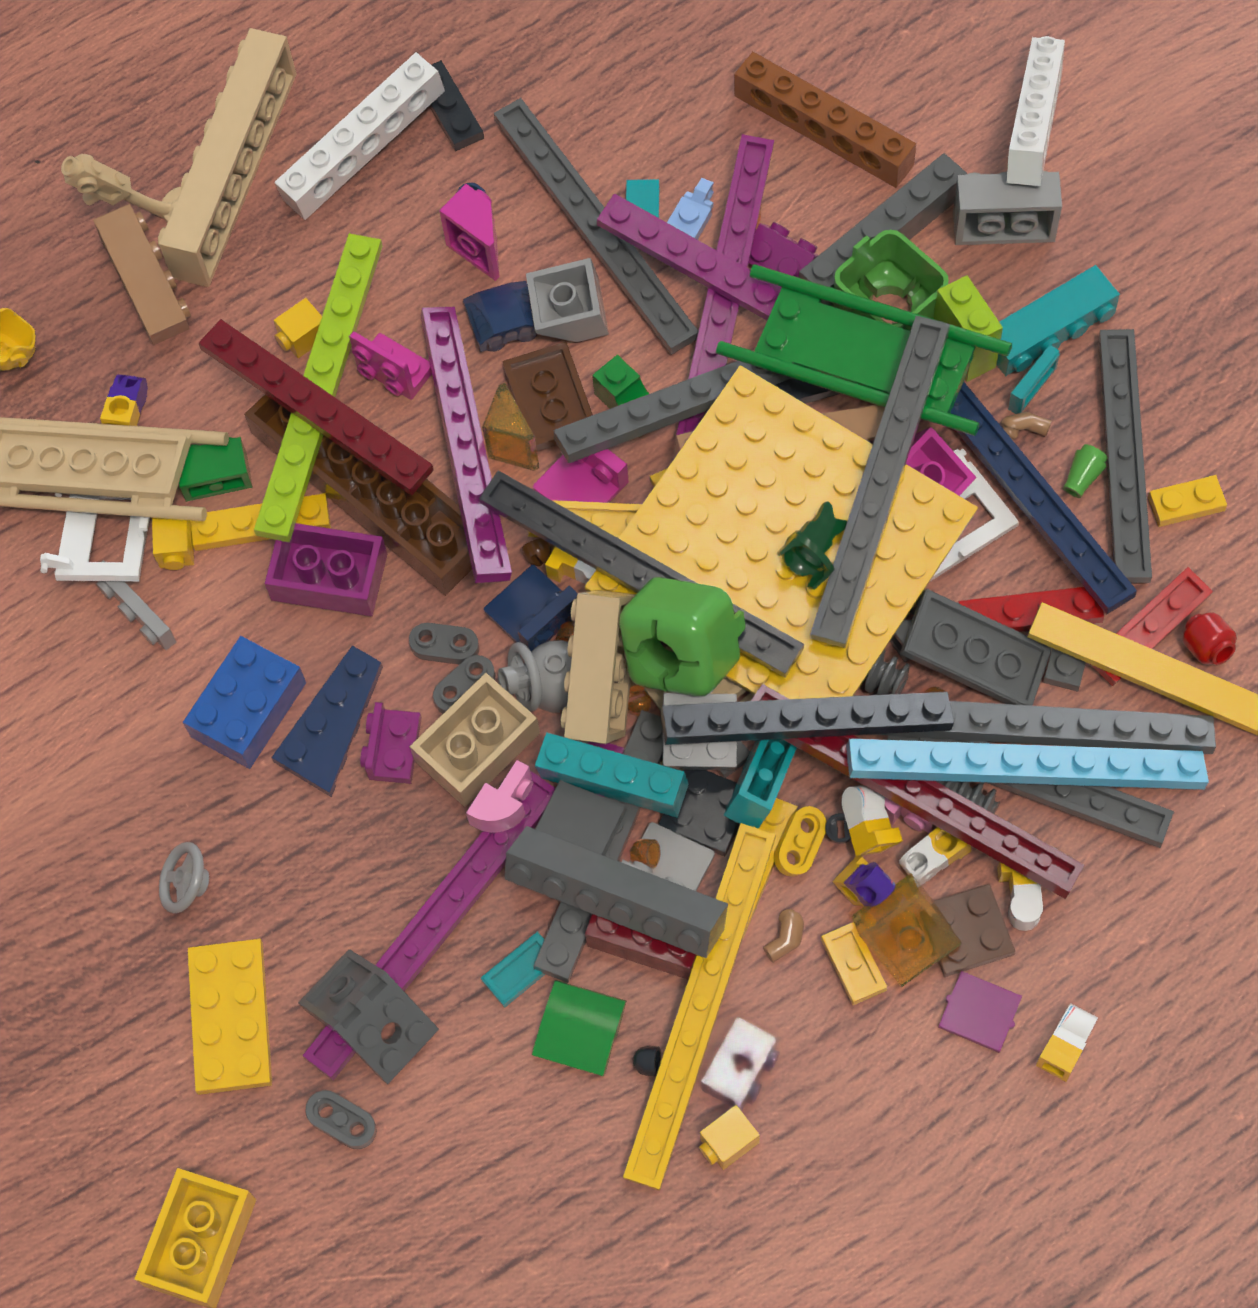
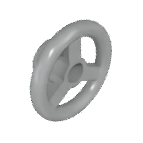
M516 642L509 649L508 666L498 670L499 685L511 695L515 694L517 700L530 712H533L539 708L542 700L541 677L536 660L530 649L524 643ZM530 685H531V700H530V693H529V690H528V687H529Z
M192 842L179 844L171 851L163 865L159 880V897L164 909L170 913H180L186 910L192 904L195 897L202 896L208 887L209 872L207 869H204L203 856L196 844ZM188 853L182 866L173 871L180 857ZM170 883H173L177 890V902H173L171 899Z

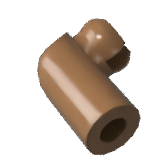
M1021 412L1006 416L1001 423L1005 432L1014 440L1018 437L1019 430L1024 429L1047 436L1052 420L1029 412Z
M786 909L781 912L778 919L781 922L780 937L763 947L771 962H775L796 949L801 943L804 921L801 914L793 909Z

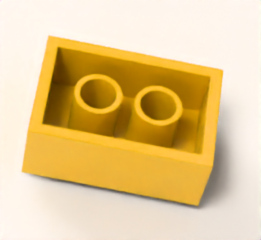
M177 1168L136 1273L135 1280L146 1288L207 1308H216L256 1203V1198L248 1190Z

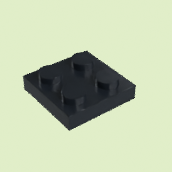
M683 770L689 785L678 818L663 814L658 825L725 857L740 825L723 816L737 782L707 770Z

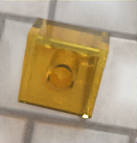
M912 873L896 883L893 892L883 902L873 907L864 906L852 915L859 936L901 987L962 944L933 899Z

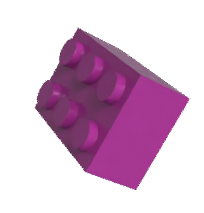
M296 523L290 543L280 540L275 541L264 583L271 601L373 617L388 555L383 537Z

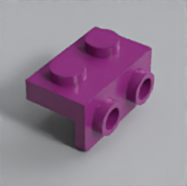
M773 222L771 226L760 223L755 231L749 263L799 278V271L819 256L815 253L818 247L803 238L796 242L788 237L790 230L776 222Z

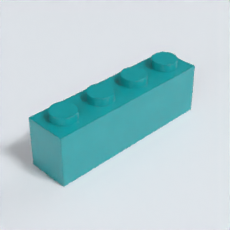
M1094 265L999 321L1003 327L1001 340L1012 343V349L1009 356L998 354L996 365L1005 376L1014 371L1021 372L1032 364L1034 359L1043 354L1049 345L1058 349L1061 343L1071 337L1072 339H1077L1082 336L1096 322L1103 323L1109 320L1116 313L1120 293L1097 265Z
M547 732L535 763V768L542 779L559 783L561 780L594 794L677 818L689 785L684 771Z

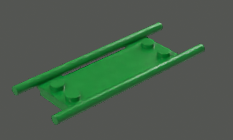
M754 264L750 271V277L782 287L754 351L720 341L716 348V354L886 407L911 331L820 303L821 299L910 327L913 326L916 315L928 319L932 318ZM950 324V331L921 419L976 436L980 425L979 422L951 414L953 405L973 360L974 350L978 347L1009 356L1012 343Z

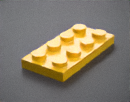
M261 939L188 948L196 1093L201 1095L272 1086L263 942Z

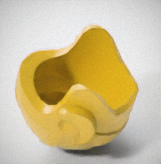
M9 308L0 309V370L3 371L25 366L35 352V329Z

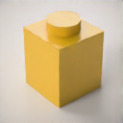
M305 297L273 320L277 330V334L274 335L275 339L284 351L287 352L290 349L299 359L312 350L322 315Z
M152 518L153 555L159 567L168 570H179L184 566L194 565V547L190 520Z
M735 1105L700 1132V1140L703 1144L699 1146V1149L711 1165L717 1162L724 1170L758 1145L760 1135L738 1106Z

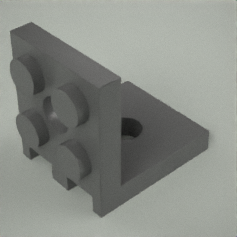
M350 949L298 1002L307 1013L335 1031L375 1074L387 1084L394 1079L439 1030L387 972ZM394 1022V1034L389 1039L382 1040V1029L386 1024Z

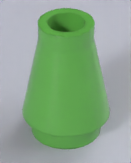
M1084 444L1081 450H1076L1063 490L1076 498H1081L1088 487L1107 467L1105 464L1108 458L1107 455L1100 449L1088 444Z

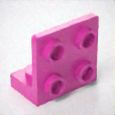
M354 331L349 336L358 372L369 380L375 378L380 381L389 392L396 396L403 395L412 400L432 375L429 361L380 332L372 342Z
M608 449L568 463L564 455H562L535 482L533 489L550 500L609 503L629 483L627 463Z

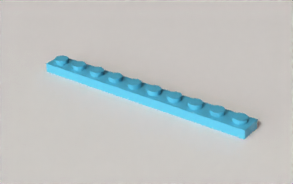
M849 739L846 746L850 778L1204 790L1209 783L1203 751Z

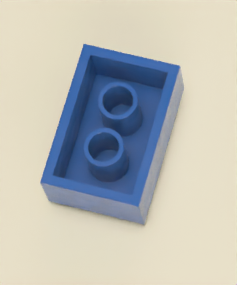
M240 635L184 719L183 724L190 737L251 769L305 686L306 680L302 670L296 664Z

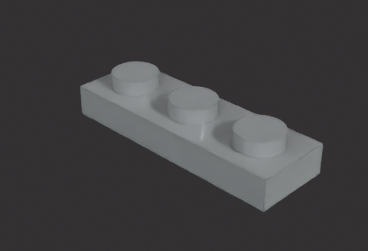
M98 581L96 583V586L108 599L114 596L121 603L117 607L130 622L136 619L143 626L139 630L150 644L154 645L158 642L167 651L177 642L170 628L125 581Z

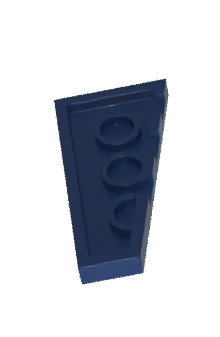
M352 645L271 757L273 762L332 797L340 770H343L347 760V752L353 737H356L360 727V719L364 709L368 707L383 669L382 663Z

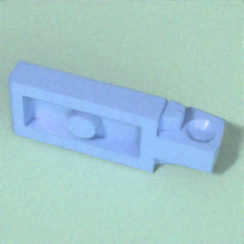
M701 178L693 193L687 191L684 197H681L667 223L698 240L712 216L714 202L710 201L714 194V182Z

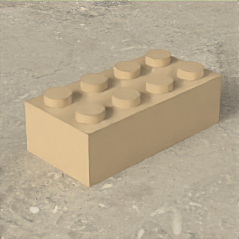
M594 590L578 593L577 599H574L572 603L571 619L575 621L574 635H571L569 638L567 649L568 656L572 657L571 670L566 673L564 690L568 693L567 707L563 708L561 714V727L565 729V738L606 744L625 737L631 678L627 670L619 617L623 608L636 594Z

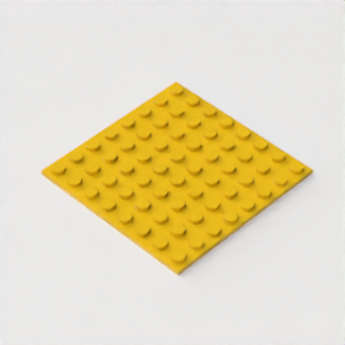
M740 365L622 532L619 539L698 584L721 588L729 595L733 604L804 644V649L786 678L740 652L739 661L726 675L728 679L754 695L760 686L764 684L789 699L854 696L978 510V507L906 464L846 648L811 639L810 633L829 577L815 590L809 589L807 585L813 575L799 576L793 573L783 562L782 556H778L777 553L785 545L787 538L792 533L800 530L807 521L814 519L824 502L831 503L835 518L848 522L873 444ZM844 531L835 536L832 540L833 545L824 553L832 564H834ZM598 570L594 572L584 586L587 591L602 590L637 594Z

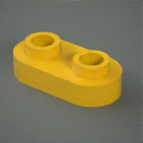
M806 806L796 810L790 816L774 853L775 865L782 874L790 877L798 876L807 872L812 866L826 833L827 821L819 809ZM802 821H805L808 824V833L802 830ZM788 852L792 853L795 857L794 865L790 864L787 860Z

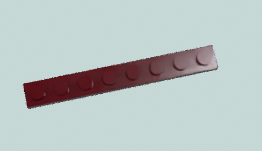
M222 319L198 343L203 352L411 496L434 471L433 465Z

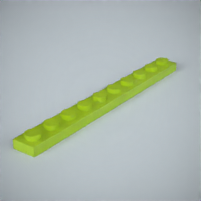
M348 234L303 375L334 397H336L351 349L349 336L353 331L356 332L383 247L381 239ZM293 413L290 415L254 528L256 536L289 543L323 438L322 433Z

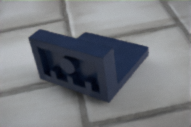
M531 565L484 607V612L512 640L524 643L532 651L538 645L549 641L572 620L571 607L574 599H577L578 593L570 585L562 591L535 565Z

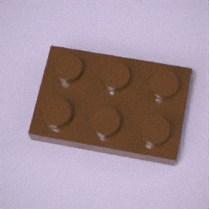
M567 342L502 361L533 452L557 445L554 440L553 430L593 415Z

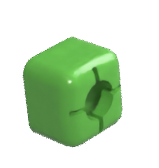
M890 229L877 234L872 240L866 235L853 246L852 256L836 270L834 289L873 300V295L877 298L881 295L893 294L904 298L908 294L907 303L910 305L912 313L934 319L937 290L948 285L949 279L947 273L905 235ZM833 303L835 308L887 323L878 316ZM900 323L890 324L909 331L912 329V327Z
M654 577L627 603L619 617L628 674L632 681L641 687L696 697L706 696L715 690L740 659L738 637L746 628L744 612L738 610L734 614L731 598L721 588ZM660 641L670 646L674 652L665 649Z

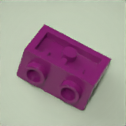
M375 702L374 712L368 713L366 720V733L370 734L368 746L362 747L360 758L361 767H365L369 780L412 784L415 761L410 746L419 738L422 719L419 712L387 710L384 708L383 703Z

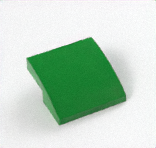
M555 980L542 1017L532 1055L604 1076L614 1040L618 1036L627 1000Z

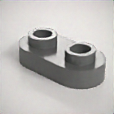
M421 623L415 626L409 635V644L413 654L422 660L460 665L468 657L478 655L480 649L476 634L466 627ZM425 635L432 636L429 642L420 641ZM460 639L467 641L462 647L455 646L456 641Z
M481 655L470 656L438 683L433 692V699L438 711L444 714L485 673L495 680L496 676L492 662ZM474 668H481L483 670L479 675L471 674ZM449 691L457 693L452 699L445 697V694Z
M328 1090L316 1092L309 1098L306 1104V1116L316 1129L351 1149L366 1148L374 1141L377 1133L376 1123L365 1110ZM324 1107L333 1108V1113L328 1118L320 1117V1112ZM355 1126H364V1133L361 1136L355 1137L352 1135V1129Z

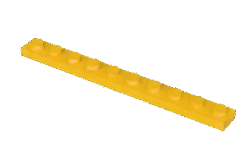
M740 823L716 896L717 900L728 903L725 928L707 958L699 955L696 956L623 1178L658 1191L661 1189L776 838L774 833Z

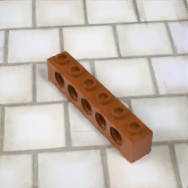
M752 51L735 72V97L889 185L897 188L914 166L915 142Z

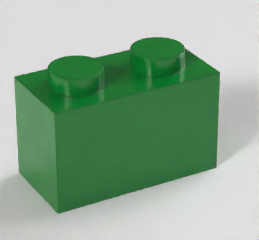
M229 437L227 446L190 445L179 480V487L186 502L253 488L247 452L241 437Z

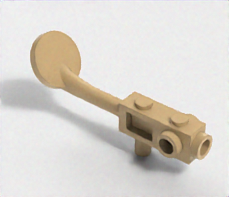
M80 154L76 157L69 156L63 161L61 166L65 183L83 193L82 197L87 205L90 206L99 200L115 205L125 200L164 218L167 223L170 218L171 204L174 200L178 199L181 192V187H178L168 192L162 201L149 198L131 189L130 177L94 160L88 154Z

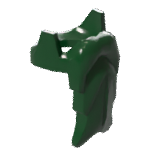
M824 502L814 519L807 521L800 530L792 533L787 538L785 545L777 553L778 556H782L783 562L793 573L799 576L813 575L807 585L809 589L815 590L835 570L833 564L824 553L833 545L832 540L835 536L845 530L847 521L835 518L831 503Z

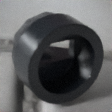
M843 813L832 815L826 823L828 837L838 844H844L851 840ZM837 821H844L845 838H838Z
M644 1046L635 1051L632 1062L634 1068L640 1074L657 1076L661 1064V1050L659 1046Z

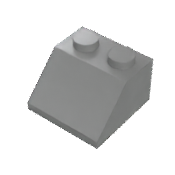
M591 258L526 273L534 327L537 334L573 342L609 335L600 281Z

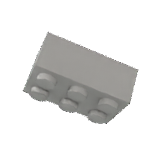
M1043 170L1041 186L1007 183V171L1000 174L968 173L966 175H958L953 207L955 245L1055 242L1062 210L1059 172Z

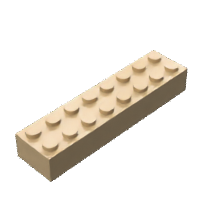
M250 28L246 39L241 40L235 65L230 66L227 72V83L224 91L220 92L216 98V110L212 119H208L205 124L202 143L200 146H196L194 150L191 169L182 178L180 195L177 200L172 202L167 226L160 230L158 236V246L164 256L165 264H167L174 279L209 287L297 75L286 36Z

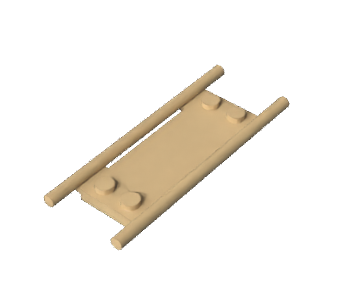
M0 417V506L205 521L207 517L205 507L172 505L190 444L227 446L229 434L228 432ZM22 490L120 497L132 499L131 502L40 495L19 494V491Z

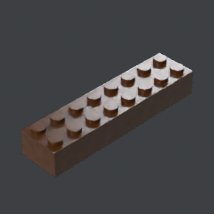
M264 395L244 415L251 433L278 455L291 412L267 395ZM323 435L309 482L322 493H326L329 499L372 535L382 536L385 545L446 596L472 570L459 505L428 479L411 496Z

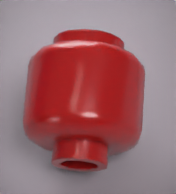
M1214 612L1202 615L1196 614L1187 621L1182 641L1184 646L1200 663L1204 665H1220L1233 656L1236 650L1237 636L1235 631L1220 615Z

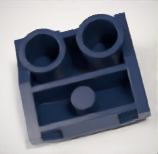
M527 281L507 283L477 292L463 299L480 352L486 350L490 352L499 351L509 341L529 342L537 336Z

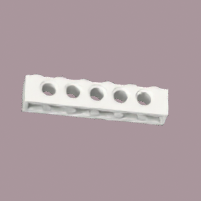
M1049 36L1041 38L1032 37L1009 147L1007 183L1041 186L1062 76L1065 40Z
M415 52L274 182L283 201L306 220L445 92L438 71Z

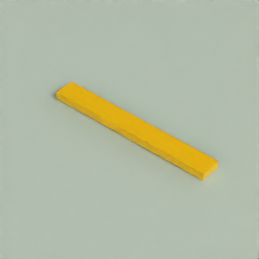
M1043 602L1041 603L1028 633V638L1258 736V694Z

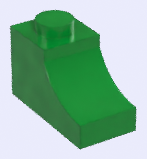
M618 354L592 375L594 394L609 409L649 394L641 381L640 375Z

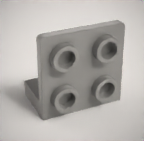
M651 822L630 861L622 860V863L697 891L715 857V853L705 846Z

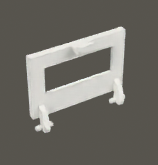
M956 449L953 452L977 478L960 497L967 499L974 494L994 519L957 541L930 581L1019 526L1017 518L972 462H967L964 457L967 453L964 449L960 451Z
M55 493V496L61 497L62 493ZM70 494V496H69V498L95 499V500H100V499L131 500V499H132V498L92 496V495H78V494ZM67 511L59 555L41 554L40 571L47 573L48 568H56V581L139 582L150 517L130 516L123 562H89L97 513Z

